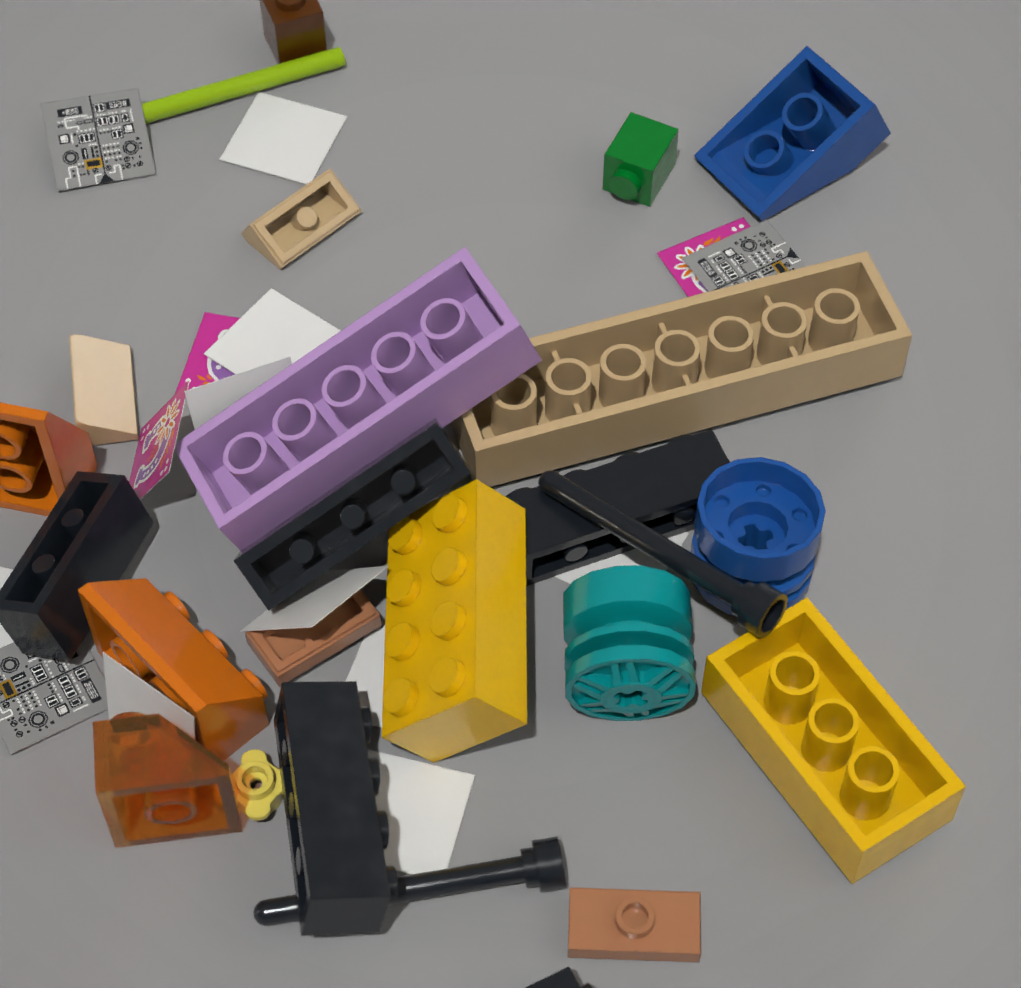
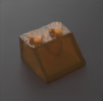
M125 712L114 716L110 720L93 722L95 793L115 848L243 832L242 818L228 763L160 714L145 715L139 712Z

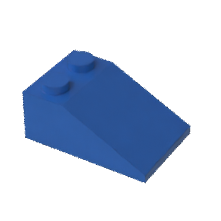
M806 46L724 125L694 157L761 221H764L854 170L891 132L877 106L811 48Z

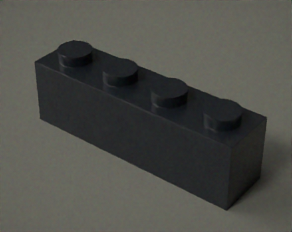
M435 418L241 550L233 561L269 611L471 473L470 467Z
M711 429L696 435H680L665 445L641 453H625L613 462L589 470H574L565 474L564 477L664 537L670 538L694 530L697 502L702 484L717 468L730 463ZM539 486L519 488L505 496L526 509V586L637 549L544 493Z
M356 681L282 682L274 716V728L301 936L380 933L388 906H395L397 902L398 877L395 866H386L384 850L388 846L389 823L386 811H377L375 796L378 795L380 788V767L376 757L369 758L367 744L370 742L372 731L370 709L368 706L360 707Z

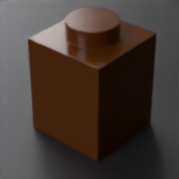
M260 0L264 37L277 64L327 50L324 15L318 0Z

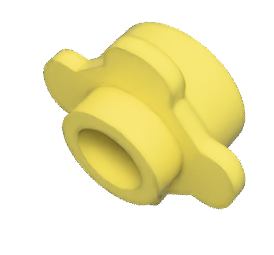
M253 749L242 755V764L232 775H227L220 779L218 792L223 800L234 801L239 811L249 819L259 821L266 819L280 806L283 799L280 769L267 761L266 754L263 751ZM258 780L262 782V786L258 789L250 787L253 781Z

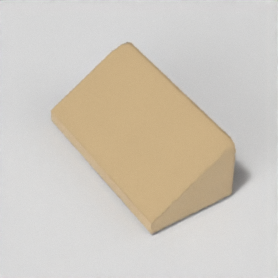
M329 168L249 224L241 234L252 247L281 270L358 215L362 210L331 168Z
M69 335L76 426L89 433L92 446L139 440L130 345L85 335Z

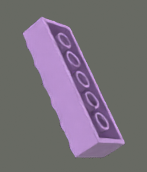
M464 247L176 442L175 451L217 527L241 551L436 418L441 426L445 427L541 362L542 359L518 320L467 248Z

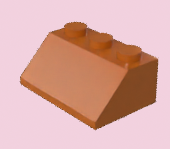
M147 578L88 582L78 589L97 652L102 657V652H104L195 717L196 755L211 771L269 725L264 703L268 694L260 680L246 668L239 672L227 660L229 656L221 641L208 629L200 633L189 622L190 615L183 603L171 591L162 594Z

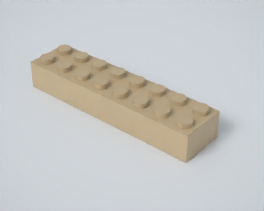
M868 251L531 337L529 339L542 361L453 420L451 425L463 457L470 467L472 480L477 479L492 487L544 473L548 470L559 469L900 377L903 374L912 333Z

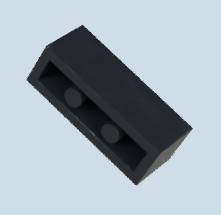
M77 471L0 589V624L22 654L71 660L90 629L78 589L88 582L120 580L153 526L154 521L125 475Z

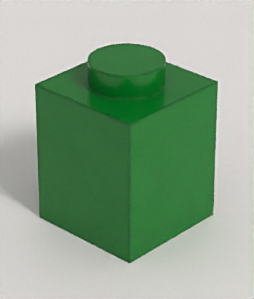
M630 112L604 154L602 190L613 193L622 199L632 200L651 207L676 164L679 129Z

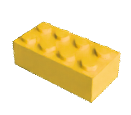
M476 479L420 507L388 529L387 566L389 567H387L382 738L434 763L527 725L526 509Z
M808 597L786 609L778 625L766 637L760 638L749 631L706 656L701 693L851 884L953 820L965 791V784Z

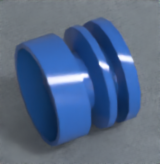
M756 457L736 459L717 468L702 484L696 508L695 531L691 542V553L743 584L749 581L755 584L760 582L768 583L787 595L788 603L786 609L798 603L809 589L826 513L821 492L805 473L786 462ZM693 583L708 603L726 614L734 615L731 613V605Z

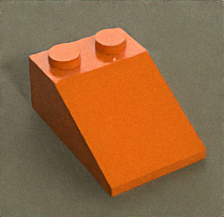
M0 402V507L48 516L77 471L94 473L98 465L89 433L49 411Z

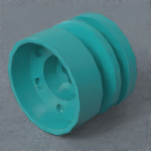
M642 565L613 566L591 571L574 580L563 592L564 641L568 645L565 649L564 657L565 698L575 709L592 717L612 721H641L665 716L681 709L694 697L696 688V674L693 668L694 648L689 642L692 632L690 591L682 579L665 570Z

